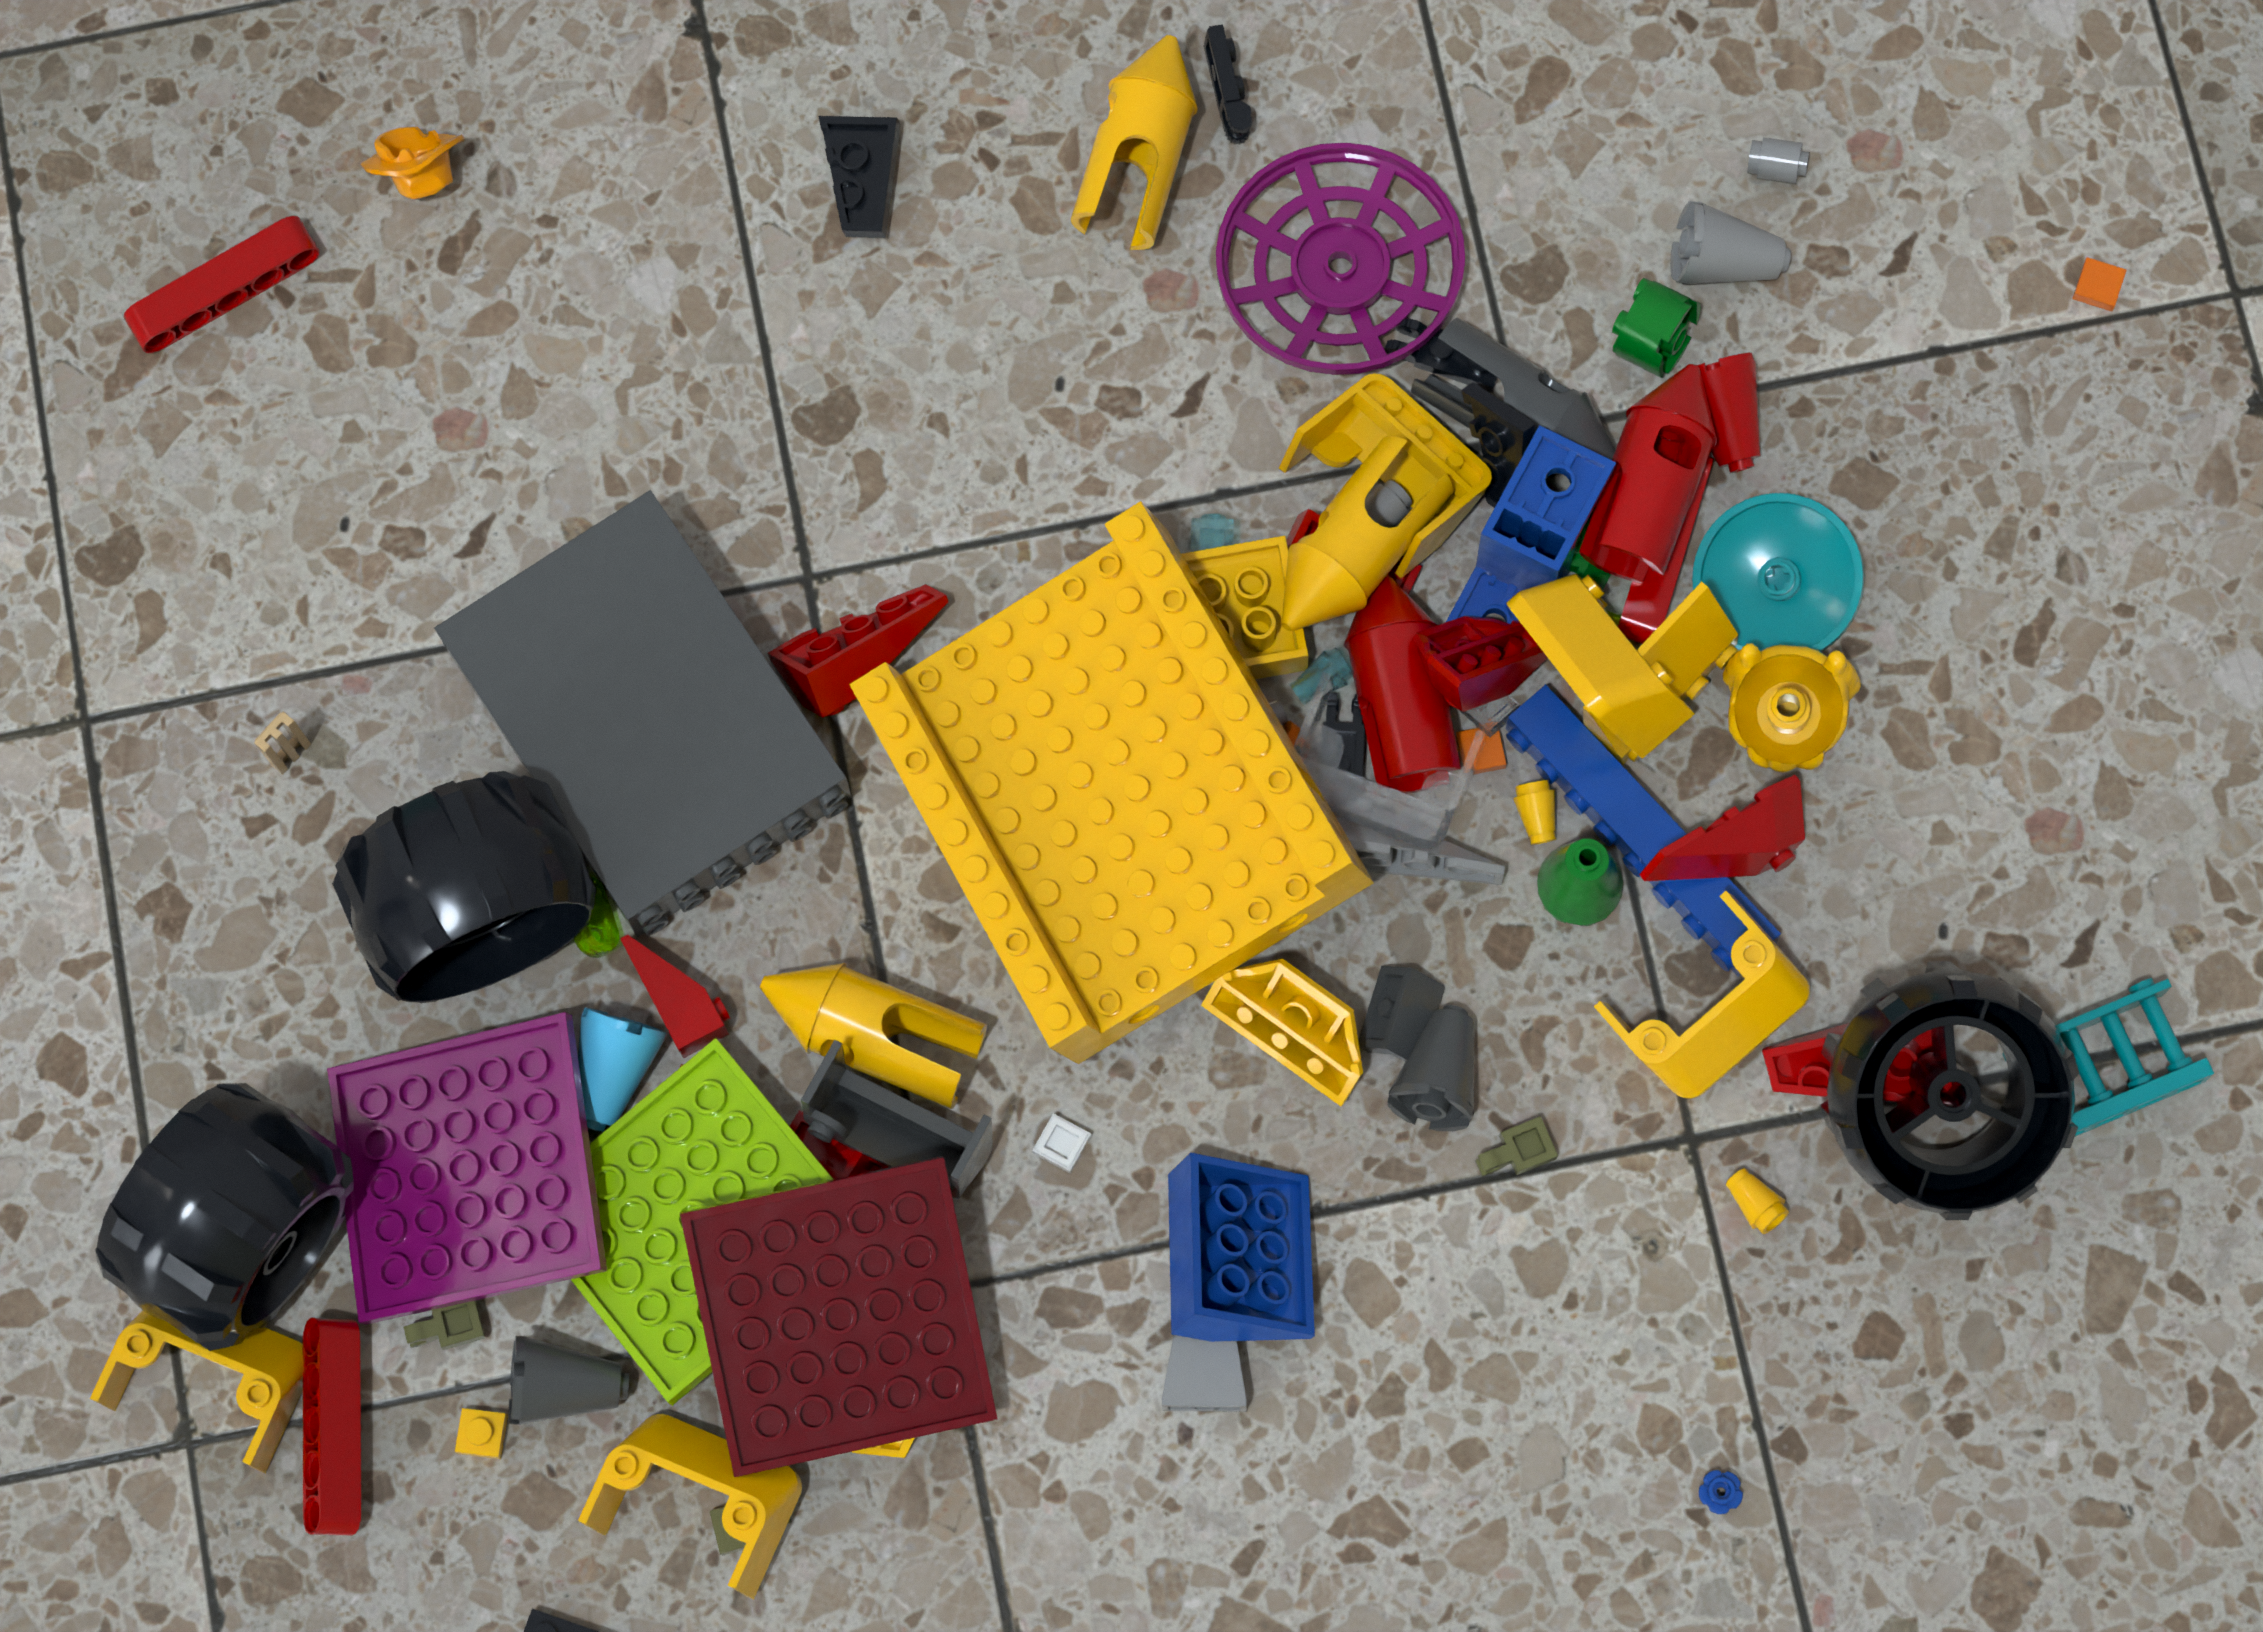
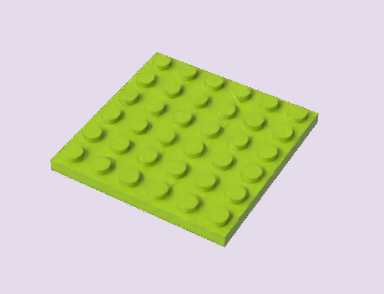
M717 1038L713 1039L590 1143L607 1271L571 1279L653 1385L672 1406L712 1373L680 1212L833 1180L831 1175Z

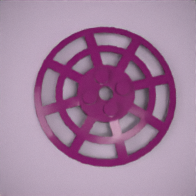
M1354 143L1319 144L1298 149L1274 160L1259 170L1239 190L1227 208L1219 229L1216 246L1217 280L1223 301L1232 319L1247 338L1265 353L1287 365L1309 372L1331 375L1360 374L1381 369L1405 359L1424 346L1441 329L1454 309L1462 288L1465 269L1464 236L1458 216L1447 195L1429 175L1412 162L1392 152L1370 145ZM1330 162H1352L1371 165L1379 169L1370 190L1350 186H1332L1319 189L1311 166ZM1295 171L1303 194L1282 206L1266 225L1244 213L1250 203L1265 188L1281 177ZM1394 175L1406 180L1419 190L1436 209L1441 219L1418 230L1407 213L1385 197ZM1346 200L1360 202L1363 205L1356 219L1346 217L1329 218L1324 202ZM1308 208L1314 225L1305 230L1297 241L1278 232L1291 217L1301 210ZM1378 211H1382L1394 220L1406 236L1386 244L1380 234L1371 227ZM1236 228L1258 240L1253 261L1256 285L1232 289L1229 277V254L1233 235ZM1448 235L1452 253V273L1450 286L1445 297L1423 291L1427 275L1425 246ZM1270 247L1291 257L1290 277L1268 282L1266 262ZM1413 252L1415 271L1411 287L1389 280L1390 260ZM1343 258L1348 260L1352 267L1348 272L1338 274L1329 268V264L1335 259ZM1298 292L1299 296L1311 306L1302 324L1285 313L1275 298ZM1381 295L1403 302L1389 318L1373 327L1366 308L1372 305ZM1262 301L1274 319L1288 331L1295 334L1285 351L1279 349L1257 333L1244 317L1239 305ZM1415 306L1438 312L1431 324L1415 340L1395 352L1386 354L1378 337L1387 334L1400 325ZM1327 313L1335 315L1350 314L1357 332L1332 334L1317 330ZM1311 341L1332 346L1362 343L1370 360L1360 363L1330 364L1314 362L1301 357Z

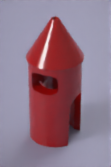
M1688 364L1626 411L1627 420L1612 461L1616 462V467L1596 503L1579 550L1580 555L1587 562L1619 578L1643 583L1649 566L1654 571L1664 575L1710 451L1717 444L1701 371L1698 366Z
M1389 574L1386 575L1367 599L1366 607L1356 611L1344 641V647L1349 653L1358 704L1363 718L1378 793L1395 795L1426 791L1449 784L1448 771L1461 770L1449 704L1445 701L1444 696L1432 686L1413 641L1416 632L1437 626V624Z

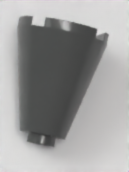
M1447 1005L1443 1009H1437L1432 1013L1390 1088L1387 1105L1395 1115L1406 1122L1415 1125L1417 1118L1430 1121L1429 1129L1436 1131L1454 1132L1466 1129L1469 1126V1122L1474 1115L1475 1023L1468 1016V1012L1465 1009L1454 1005Z
M515 1336L510 1373L511 1398L513 1399H509V1424L522 1425L618 1408L619 1399H627L629 1373H622L621 1364L530 1337Z

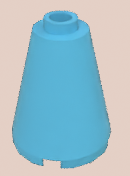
M584 1007L580 1023L578 1062L588 1128L604 1132L606 1124L613 1125L621 1117L661 1048L667 1032L628 1018H620L608 1015L607 1012Z

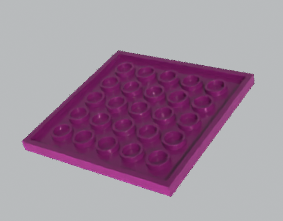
M563 1012L327 1068L336 1144L344 1154L351 1158L354 1190L346 1198L344 1209L359 1323L367 1325L426 1312L431 1309L444 1308L607 1271L571 1014Z

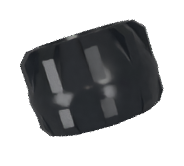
M506 771L489 772L483 778H475L458 783L451 781L432 788L431 792L399 807L393 806L378 815L376 822L366 829L363 834L351 837L345 844L336 862L337 873L332 883L353 930L356 945L366 960L376 986L397 1001L402 1000L415 1003L436 1002L477 991L515 975L548 958L578 934H581L589 925L591 910L594 909L596 887L584 863L581 848L572 836L550 786L540 780L525 775L519 777Z
M1928 961L1926 971L1923 974L1913 975L1890 986L1876 978L1862 988L1860 992L1867 1003L1850 1020L1842 1035L1827 1034L1821 1054L1830 1062L1827 1084L1828 1100L1820 1104L1826 1126L1835 1135L1849 1164L1870 1186L1894 1204L1902 1203L1914 1209L1939 1213L1945 1220H1969L1974 1212L1993 1209L2013 1199L2020 1204L2036 1193L2038 1190L2035 1184L2052 1167L2062 1149L2071 1148L2078 1126L2072 1120L2075 1105L2074 1079L2079 1075V1070L2073 1052L2065 1046L2050 1017L2032 998L2017 987L2008 984L1999 977L1997 979L1990 975L1960 970L1950 961ZM1953 1025H1965L1984 1030L1992 1034L2000 1044L2009 1072L2008 1087L2002 1105L1981 1096V1089L1977 1080L1956 1062ZM1931 1030L1933 1052L1920 1056L1913 1063L1909 1073V1084L1914 1094L1885 1114L1883 1088L1890 1065L1907 1043L1918 1035ZM1954 1082L1952 1088L1947 1093L1940 1094L1942 1088L1947 1083ZM1976 1110L1993 1117L1989 1125L1978 1135L1951 1148L1941 1150L1923 1149L1900 1140L1935 1114L1940 1119L1949 1122H1958L1969 1118Z
M247 1083L217 1084V1086L190 1100L178 1111L152 1142L147 1145L122 1182L105 1213L98 1236L95 1252L101 1273L105 1279L124 1291L144 1312L167 1321L209 1351L241 1344L248 1332L257 1328H264L277 1316L279 1309L290 1299L300 1285H304L315 1270L316 1263L324 1253L333 1235L338 1232L346 1216L344 1212L346 1198L354 1190L351 1158L344 1154L340 1147L306 1125L292 1109L268 1099Z

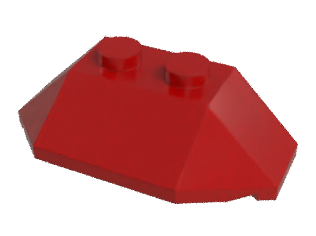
M1463 616L1416 632L1413 638L1432 686L1444 696L1445 701L1449 705L1462 712L1510 695L1548 658L1520 621L1516 620L1509 624L1492 618Z

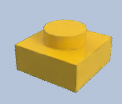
M462 1408L455 1452L462 1455L501 1459L508 1415L505 1413Z

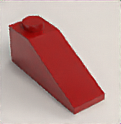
M628 934L620 938L683 1059L703 1049L713 1039L717 1038L720 1040L729 1035L724 1022L731 1018L719 996L711 1000L703 986Z

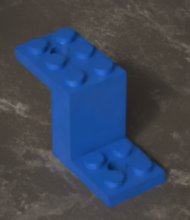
M1539 425L1481 532L1476 567L1446 622L1463 616L1484 618L1492 613L1501 615L1506 623L1509 624L1513 620L1519 621L1507 606L1506 602L1519 591L1568 576L1576 541L1616 467V462ZM1555 473L1563 474L1568 478L1570 486L1563 492H1555L1547 486L1546 479Z

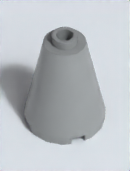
M1688 201L1683 208L1676 227L1683 230L1679 243L1673 242L1671 250V277L1673 280H1677L1676 282L1698 284L1776 280L1781 272L1785 273L1787 271L1791 250L1786 248L1783 238L1702 202Z

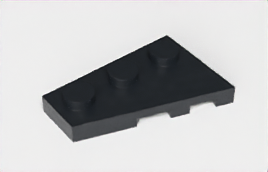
M818 116L826 144L825 151L832 173L833 190L843 233L846 237L886 238L901 127L898 118Z
M1472 382L1461 391L1464 403L1472 405L1474 419L1469 422L1471 435L1479 439L1483 454L1480 459L1489 467L1492 475L1491 482L1485 492L1486 501L1495 508L1535 434V423L1524 414L1517 412Z

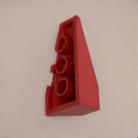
M925 584L879 602L875 613L855 617L851 613L839 618L842 626L819 635L816 628L799 634L767 654L803 707L822 718L832 716L841 712L846 704L856 699L849 684L884 662L890 664L949 601L946 594Z
M1793 775L1770 785L1756 793L1753 797L1756 801L1741 811L1734 806L1725 811L1722 817L1713 822L1706 830L1703 826H1700L1659 850L1639 875L1644 881L1757 876L1772 868L1775 872L1783 870L1796 859V855L1793 852L1805 840L1800 780L1796 775Z
M1849 1023L1763 1048L1762 1052L1773 1092L1826 1097L1830 1062L1821 1054L1827 1034L1842 1035ZM1931 1030L1912 1039L1894 1058L1885 1078L1883 1100L1895 1101L1897 1104H1901L1914 1094L1909 1084V1073L1913 1063L1920 1056L1933 1052ZM1954 1082L1947 1083L1942 1088L1940 1094L1947 1093L1952 1088Z

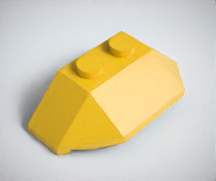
M1283 958L1233 969L1214 981L1201 1004L1203 1008L1341 1107L1363 1074L1354 1009Z

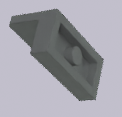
M1381 966L1358 1040L1359 1048L1368 1053L1391 1054L1406 1062L1432 1013L1439 1009L1445 990L1444 986L1413 968Z

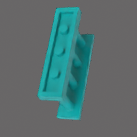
M2152 978L2141 981L2128 989L2130 995L2055 1026L2065 1046L2073 1052L2079 1075L2090 1096V1099L2087 1101L2090 1107L2076 1113L2073 1112L2072 1122L2078 1126L2075 1137L2205 1083L2214 1074L2207 1058L2193 1063L2191 1057L2186 1058L2157 999L2164 996L2172 987L2169 979L2156 984ZM2138 1006L2142 1007L2170 1064L2167 1067L2169 1073L2157 1079H2154L2151 1073L2146 1074L2118 1017L2119 1014ZM2102 1022L2130 1080L2127 1084L2129 1090L2114 1096L2112 1090H2106L2078 1032Z

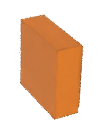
M2086 257L2072 299L2112 312L2127 270Z
M1498 724L1456 732L1455 737L1464 776L1506 769L1507 764Z

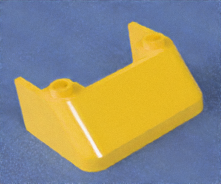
M1373 373L1364 376L1296 430L1279 469L1286 473L1310 453L1322 463L1336 468L1344 467L1356 458L1363 463L1384 437H1400L1407 440V442L1379 479L1384 483L1392 480L1399 484L1412 500L1410 506L1412 508L1446 472L1451 480L1453 493L1428 525L1413 538L1395 572L1400 578H1403L1445 542L1484 495L1491 482L1492 475L1489 467L1394 381L1385 375Z
M1572 574L1519 591L1506 602L1509 609L1590 712L1639 757L1643 759L1695 715L1692 709L1668 686L1674 679L1658 661L1650 665L1604 610L1608 606L1602 598L1605 593L1590 575L1582 579L1579 575Z
M1727 891L1719 897L1748 928L1735 941L1731 950L1732 963L1745 980L1682 1035L1678 1036L1668 1024L1659 1020L1644 1021L1634 1030H1631L1610 1004L1599 1001L1594 1005V1008L1634 1054L1673 1093L1687 1099L1700 1097L1799 1012L1810 998V985L1806 977L1738 900Z
M142 1310L118 1336L90 1399L108 1409L116 1411L135 1368L141 1369L152 1365L159 1358L166 1342L244 1374L236 1392L239 1408L245 1414L260 1420V1424L242 1462L266 1474L303 1392V1344L264 1327L248 1332L241 1344L209 1351L167 1321L158 1319Z
M655 1414L648 1417L609 1453L578 1521L606 1536L626 1491L640 1487L646 1481L653 1464L726 1494L729 1498L722 1513L723 1527L731 1537L746 1543L728 1586L754 1600L801 1495L802 1483L799 1475L789 1466L734 1477L726 1439L666 1414Z

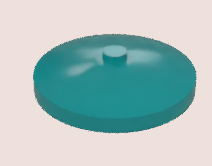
M1770 493L1755 496L1734 505L1711 525L1704 535L1695 556L1692 583L1693 590L1701 581L1709 587L1738 633V643L1735 646L1737 650H1741L1747 643H1752L1760 651L1775 645L1806 646L1823 652L1833 645L1853 622L1863 597L1865 573L1862 555L1853 534L1845 523L1830 509L1810 498L1800 495Z

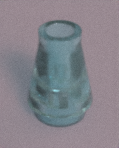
M1335 647L1328 653L1324 650L1289 685L1301 703L1305 705L1313 699L1347 686V680L1352 678L1353 674L1351 668Z

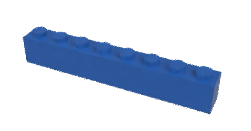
M1546 684L1508 716L1505 728L1508 731L1506 737L1512 746L1522 754L1525 751L1529 753L1537 762L1535 768L1544 780H1549V784L1556 782L1566 793L1564 799L1571 809L1578 815L1585 813L1595 824L1593 830L1607 846L1614 844L1624 855L1622 860L1625 866L1636 877H1640L1639 874L1659 850L1687 834ZM1728 877L1649 881L1654 887L1651 891L1655 898L1667 909L1672 906L1682 916L1681 924L1694 939L1699 940L1702 938L1713 949L1710 954L1714 961L1724 971L1732 970L1738 977L1741 974L1732 963L1731 950L1735 941L1748 928L1719 897L1722 893L1727 891L1732 894L1775 943H1777L1781 935L1773 924Z

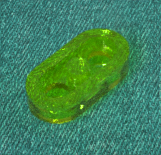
M590 874L596 887L594 909L591 910L589 925L574 940L577 947L584 954L592 958H601L617 946L619 930L603 885L596 877Z

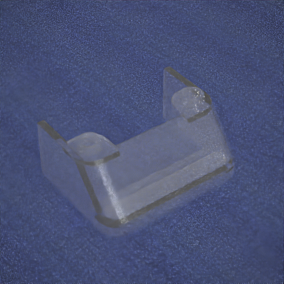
M1323 672L1294 747L1335 817L1420 849H1433L1439 846L1445 840L1462 805L1486 743L1485 732L1476 731L1459 776L1445 771L1436 772L1425 780L1418 798L1338 768L1344 754L1342 737L1336 730L1319 723L1334 686L1332 676Z

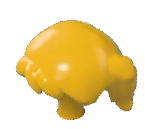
M1747 643L1729 659L1722 675L1724 683L1731 692L1728 710L1730 734L1740 746L1747 750L1748 757L1753 763L1763 768L1770 767L1772 770L1782 773L1797 767L1813 770L1822 764L1825 753L1832 749L1842 737L1847 726L1849 702L1859 692L1861 687L1860 679L1854 666L1846 659L1842 652L1835 650L1827 657L1820 651L1806 646L1775 645L1760 651L1756 645Z

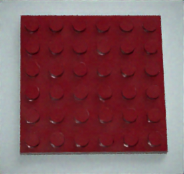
M943 1156L680 1212L734 1477L998 1419Z

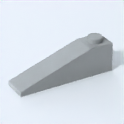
M1348 804L1345 809H1336V818L1368 872L1502 885L1505 866L1383 813L1373 812L1369 806Z

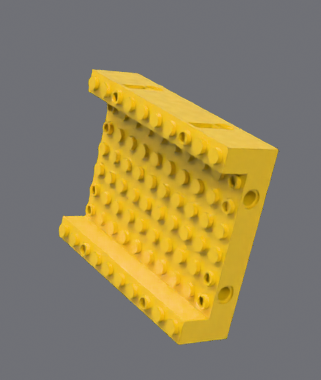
M1141 501L1104 524L1114 541L901 674L884 662L849 684L1049 1048L1077 1064L1082 1063L1374 883L1168 530Z

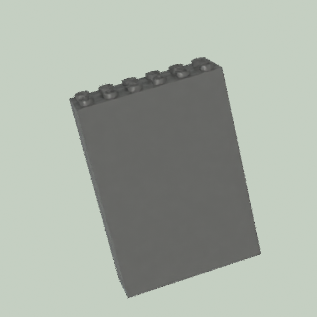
M651 490L434 627L446 650L531 778L547 783L552 789L571 834L581 848L582 855L637 937L643 933L650 936L660 931L668 924L667 918L680 909L683 912L692 910L705 899L703 894L716 886L719 889L729 886L740 877V870L752 862L755 865L766 862L777 852L775 847L788 839L791 842L801 839L812 830V823L823 816L829 819L838 815L848 806L846 801L852 798L846 776Z

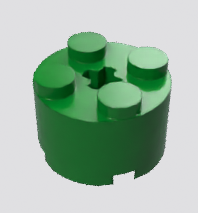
M1643 278L1636 287L1633 295L1634 303L1629 312L1622 310L1614 322L1612 333L1618 335L1612 351L1616 356L1662 378L1663 372L1669 374L1684 354L1692 338L1687 335L1688 324L1691 322L1697 325L1701 304L1659 282Z

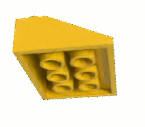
M1285 536L1182 553L1254 679L1308 670V651L1303 628L1290 632L1282 626L1288 547Z
M1701 581L1637 651L1650 665L1658 661L1674 679L1668 686L1682 701L1687 697L1693 701L1709 684L1706 676L1716 666L1721 670L1724 669L1729 659L1738 651L1735 648L1738 643V633L1709 587ZM1585 705L1583 706V724L1622 766L1629 758L1633 762L1640 758L1602 724Z

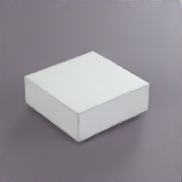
M1053 1113L1035 1144L1032 1153L1071 1174L1092 1135Z

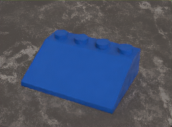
M1189 1153L1168 1174L1171 1335L1210 1342L1312 1339L1315 1336L1309 1176Z

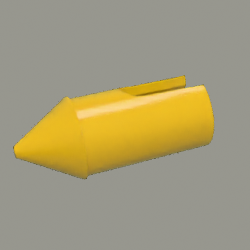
M1172 35L1164 36L1109 82V115L1098 128L1071 216L1072 225L1085 235L1090 218L1095 214L1111 165L1117 162H1128L1138 166L1144 172L1147 183L1130 250H1145L1154 245L1192 116L1198 110L1178 40Z
M1396 436L1384 437L1321 513L1316 531L1313 534L1302 537L1297 543L1289 547L1282 613V626L1290 632L1364 609L1367 605V599L1407 551L1415 535L1428 525L1452 495L1453 486L1445 472L1396 527L1388 528L1381 526L1368 515L1365 509V498L1368 492L1391 464L1407 440Z
M846 963L768 975L763 977L760 984L762 992L808 1054L814 1052L821 1056H826L833 1041L837 1040L843 1044L846 1065L950 1109H953L958 1102V1097L955 1095L961 1074L902 1048L888 1039L900 1033L909 1034L977 1059L987 1030V1024L852 970L847 967Z

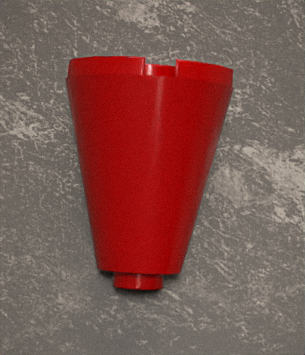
M1751 352L1718 359L1719 362L1705 365V363L1697 365L1701 371L1717 438V444L1711 449V453L1720 468L1728 467L1730 473L1754 467L1753 459L1760 457L1756 361Z

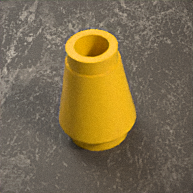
M1549 780L1516 786L1517 797H1514L1513 800L1527 835L1530 837L1531 845L1555 841V790H1550Z
M1746 1168L1737 1171L1726 1182L1727 1188L1730 1190L1752 1229L1758 1228L1762 1234H1766L1776 1228L1788 1216L1789 1210L1784 1206L1785 1199L1753 1174H1750Z

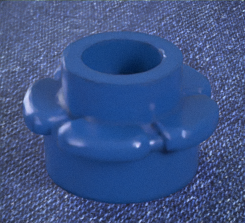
M1714 1470L1705 1475L1703 1478L1704 1484L1699 1487V1498L1702 1504L1709 1507L1711 1512L1726 1514L1729 1512V1509H1736L1740 1505L1743 1492L1739 1488L1741 1482L1735 1474L1729 1471L1721 1473L1720 1470ZM1723 1488L1725 1495L1719 1496L1717 1489Z

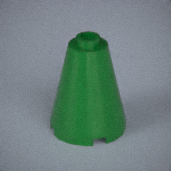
M1589 838L1580 839L1556 848L1545 858L1538 873V895L1545 910L1556 920L1580 926H1591L1605 920L1616 909L1623 892V876L1614 857L1600 842Z

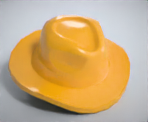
M413 126L392 129L375 139L374 145L377 153L363 161L361 166L368 173L391 176L398 192L406 198H423L436 194L446 185L453 182L449 149L458 143L464 142L465 139L462 134L459 136L438 134L435 130L424 134L420 128Z

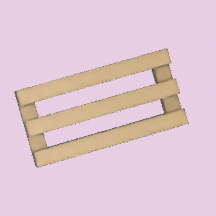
M284 711L280 712L254 740L257 748L282 775L288 770L284 764L285 760L289 758L295 763L300 757L296 752L298 746L300 745L307 750L311 745L296 722ZM282 725L292 737L289 741L279 731ZM271 737L281 747L278 753L267 743Z

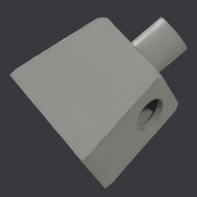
M1174 1335L1162 1395V1410L1247 1412L1246 1394L1237 1341L1210 1342Z

